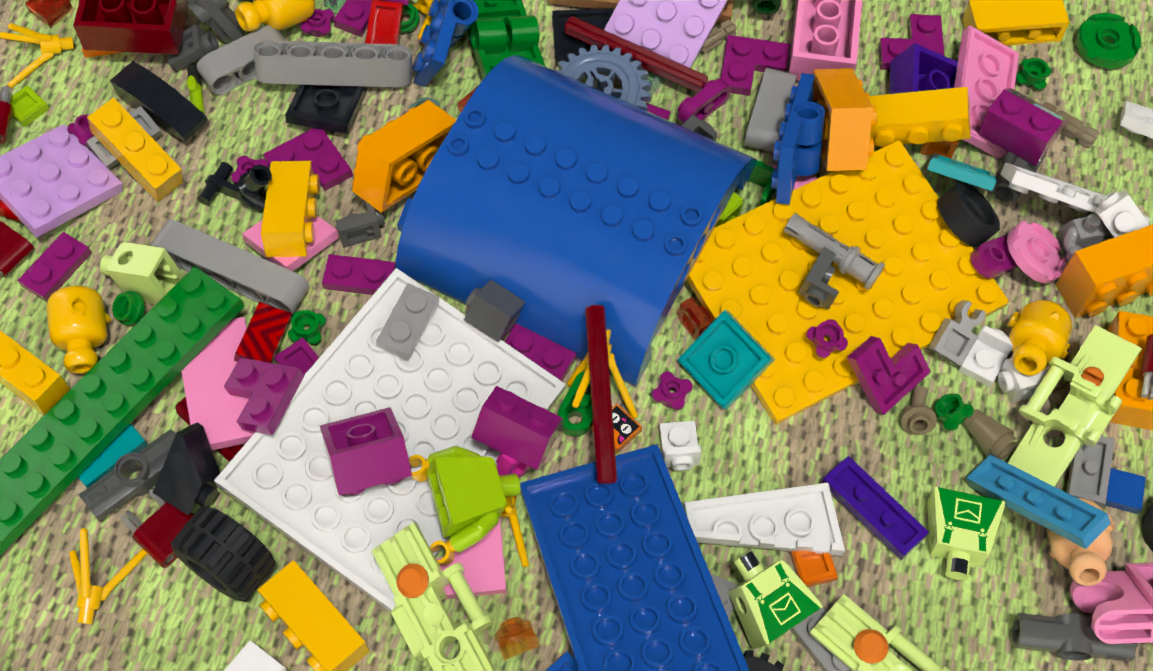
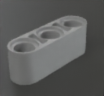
M269 25L261 27L203 56L196 65L197 71L213 94L223 95L256 78L254 45L266 40L286 41L280 31L273 29Z
M766 67L747 129L744 146L774 153L775 142L779 140L781 122L785 120L787 103H790L791 89L796 83V74Z

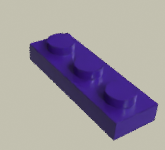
M849 456L823 478L821 483H828L830 492L901 561L929 534L925 527Z

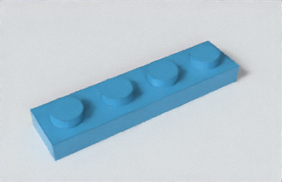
M991 454L966 478L972 489L989 498L1005 501L1006 507L1085 549L1111 524L1108 513Z

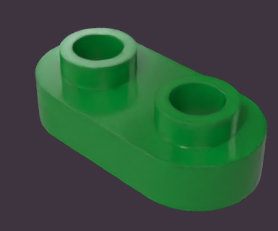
M585 371L576 376L558 409V416L562 417L565 422L562 431L569 436L584 435L593 425L591 395L585 392L579 407L574 408L572 406ZM573 416H578L582 421L578 424H573L569 419Z

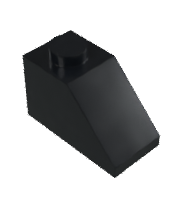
M196 422L176 433L153 490V494L188 516L197 511L201 506L208 507L217 495L214 480L220 474L203 425Z

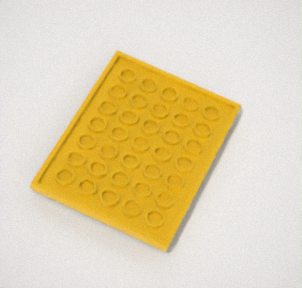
M900 140L875 151L873 157H868L867 170L833 171L793 190L790 205L776 203V199L715 227L686 279L712 322L724 310L729 311L776 359L751 385L775 425L859 383L847 357L870 336L881 339L891 359L907 343L917 344L920 350L929 347L944 319L955 320V308L961 300L972 303L967 312L969 318L973 315L975 309L985 311V317L1006 307L1009 303V300L994 278L989 279L982 276L973 267L970 259L971 253L974 251L973 247L961 241L947 226L937 206L939 197ZM793 214H799L806 221L822 229L841 243L849 247L853 245L854 247L861 248L860 253L876 263L883 262L886 264L871 289H865L864 283L850 274L846 273L843 275L840 273L839 269H837L838 265L831 262L830 265L836 269L827 285L835 288L839 293L829 309L816 307L808 303L804 296L798 294L820 254L784 232V228ZM833 319L842 328L844 337L848 340V345L843 351L836 350L831 352L827 358H820L815 353L816 347L814 343L807 339L806 333L810 327H818L820 323ZM825 336L824 340L830 341V338Z

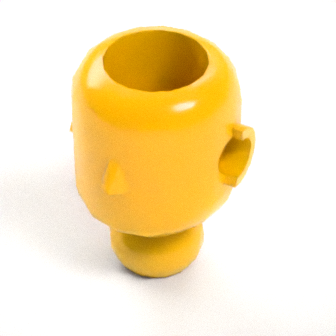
M253 0L252 3L247 1L240 3L236 7L235 15L240 27L245 31H255L262 23L265 26L269 25L273 29L280 31L311 18L315 11V0Z
M79 285L67 286L52 293L47 301L48 332L53 345L63 351H67L63 358L65 368L73 374H86L98 362L97 353L93 349L103 345L107 340L106 324L111 322V318L105 312L102 296L95 289Z
M1037 300L1025 305L1019 313L1015 311L1010 318L1007 326L1012 328L1009 338L1013 346L1011 349L1013 352V364L1020 373L1029 376L1037 375L1046 366H1049L1048 363L1052 357L1063 359L1068 354L1067 349L1070 346L1068 342L1072 334V320L1068 312L1059 304L1049 300Z

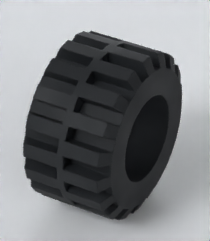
M201 506L171 541L174 553L189 569L224 595L238 601L246 602L276 565L271 552L256 536L228 515L206 506Z

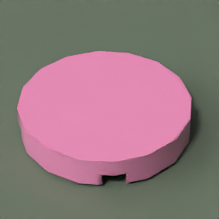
M1021 221L1008 232L1007 244L1009 252L1015 263L1026 275L1043 284L1052 283L1061 277L1067 261L1065 257L1061 259L1059 253L1062 250L1061 245L1048 229L1035 222L1027 224V221Z

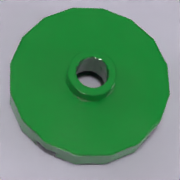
M1105 12L1093 14L1088 17L1087 21L1081 24L1076 34V46L1079 53L1088 62L1098 67L1107 69L1122 68L1131 63L1141 48V36L1138 29L1132 23L1129 25L1124 22V17Z

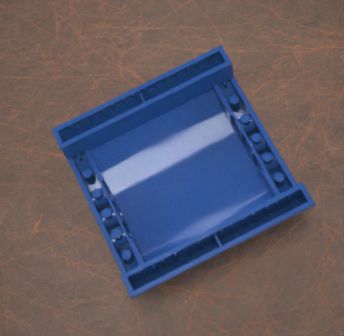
M512 55L498 63L482 80L430 162L416 190L403 224L395 269H399L416 282L466 305L469 295L476 287L481 289L490 280H493L526 302L515 324L577 353L576 358L580 361H583L588 353L585 309L591 305H603L605 308L606 329L611 330L609 344H612L611 353L614 354L616 365L623 381L636 387L652 359L651 344L733 192L736 188L743 190L757 164V159L523 56Z

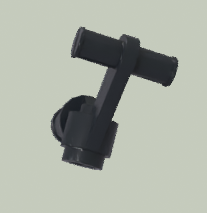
M221 162L213 175H208L205 180L206 186L197 197L199 202L208 206L217 192L237 199L251 210L255 209L260 212L265 206L267 190L264 188L269 183L268 181L272 179V173L264 165H255L250 172L240 176L237 186L226 181L229 174L233 171V167L226 162Z

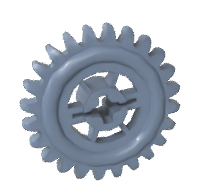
M591 45L589 52L584 48H579L578 56L569 53L567 55L569 62H558L559 70L555 71L577 81H581L582 78L586 77L585 84L595 88V79L596 89L648 111L646 103L651 102L649 91L652 88V84L647 81L648 72L641 70L642 62L638 60L632 62L633 55L631 53H626L622 56L621 48L617 47L611 52L609 51V45H604L602 50H598L596 45ZM598 72L609 73V75L598 74ZM615 78L622 85V89H613L612 82Z

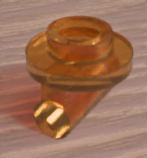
M521 617L505 620L500 624V629L495 633L504 661L540 646L531 622L522 620Z

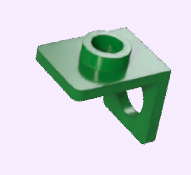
M757 160V164L748 181L765 187L760 201L761 206L770 201L775 189L771 188L774 168Z

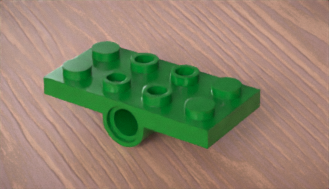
M474 0L479 13L475 22L467 30L483 79L498 63L512 55H520L545 66L538 47L540 36L538 21L534 15L527 16L522 0Z

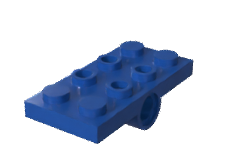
M474 0L432 1L428 16H431L432 20L430 26L426 25L420 40V43L424 44L422 53L418 52L412 70L416 71L413 83L426 87L445 64L448 50L456 45L478 17L479 11Z
M802 73L798 86H792L790 103H787L785 120L781 122L779 140L775 142L773 161H777V168H774L771 188L777 189L776 203L790 205L797 176H810L817 173L820 169L825 109L820 104L812 102L815 78L813 74Z

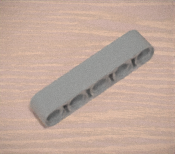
M266 40L258 42L253 47L255 76L262 83L405 87L412 81V51L404 45Z
M172 219L166 221L149 245L165 248L177 267L189 272L195 266L226 289L257 303L262 302L290 312L292 315L310 288L308 281L301 275Z

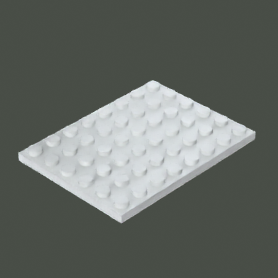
M397 268L304 375L273 436L255 432L214 480L219 488L389 612L396 606L393 599L395 596L371 550L413 522L417 523L429 547L435 541L446 542L450 537H443L428 479L423 482H417L409 476L395 484H380L369 487L359 494L350 495L346 493L339 495L329 464L320 425L391 407L404 436L408 459L412 455L417 454L421 455L424 459H428L431 453L452 446H460L480 454L481 457L493 458L497 466L496 459L501 452L471 438L482 405L496 386L503 388L549 411L566 386L561 380L504 341L500 340L497 342L464 321L465 315L440 297L439 304L409 361L377 347L376 340L407 283L432 293ZM410 465L411 472H416L422 467V465L417 467ZM440 548L438 551L433 553L435 558L443 548Z

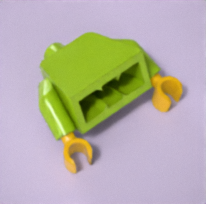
M452 446L431 453L428 459H424L418 454L412 455L409 458V463L412 467L422 465L420 470L411 472V477L417 482H423L428 479L443 537H450L448 543L435 541L430 546L433 553L445 547L446 555L442 559L437 560L441 566L449 565L453 561L455 551L460 553L481 541L498 524L499 516L507 506L506 497L520 494L521 487L517 474L499 476L493 458L481 457L480 454L460 446Z

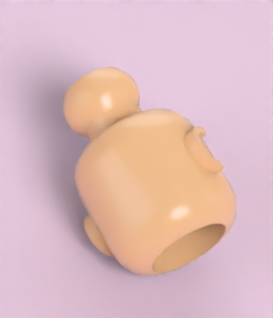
M1078 498L1102 510V508L1093 501L1084 498ZM1109 513L1108 516L1111 524L1087 549L1047 529L1048 544L1051 547L1050 556L1069 569L1072 579L1080 585H1096L1106 576L1107 566L1105 562L1110 557L1113 549L1111 531L1116 529Z

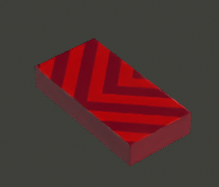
M259 302L237 348L234 361L238 362L239 358L272 363L292 313Z

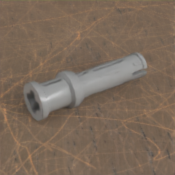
M797 213L793 214L784 228L785 233L795 237L819 254L824 247L836 253L832 262L838 265L837 269H839V272L843 275L848 273L864 283V288L867 290L871 289L886 266L883 262L876 263L860 253L861 248L854 247L853 245L849 247L841 243L822 229L806 221Z

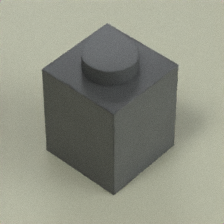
M490 280L481 289L476 287L466 301L469 309L464 321L499 342L514 327L526 302L498 283Z

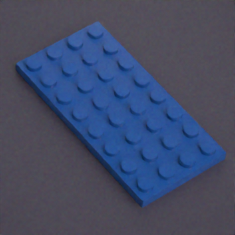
M658 444L617 455V481L614 484L603 485L597 482L596 461L520 483V492L579 671H750Z

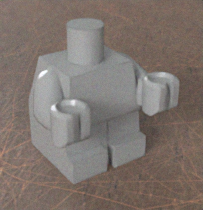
M1095 214L1071 220L1063 225L1057 234L1067 263L1075 251L1114 238L1105 224L1101 222L1100 217Z

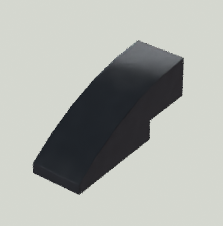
M135 61L128 64L110 80L120 99L136 108L142 106L157 126L185 142L209 121L196 106L176 89Z

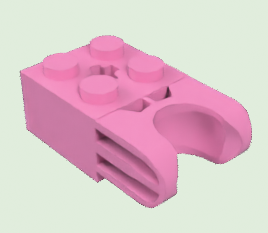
M1153 563L1126 564L1125 571H1107L1104 579L1093 586L1080 585L1073 580L1070 587V596L1081 611L1093 614L1091 628L1102 642L1108 644L1153 643Z

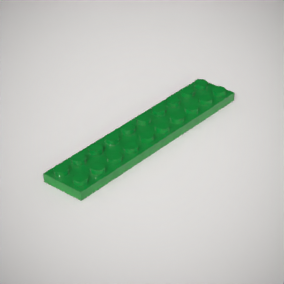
M194 266L0 459V555L245 307L238 296Z

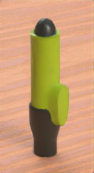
M189 65L187 67V87L190 102L205 115L201 78L197 71V66Z

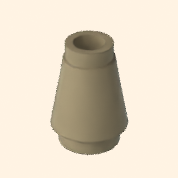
M975 409L974 414L970 418H965L963 422L987 456L991 454L1002 460L1014 450L1018 443V440L1013 436V430L982 413L979 409Z

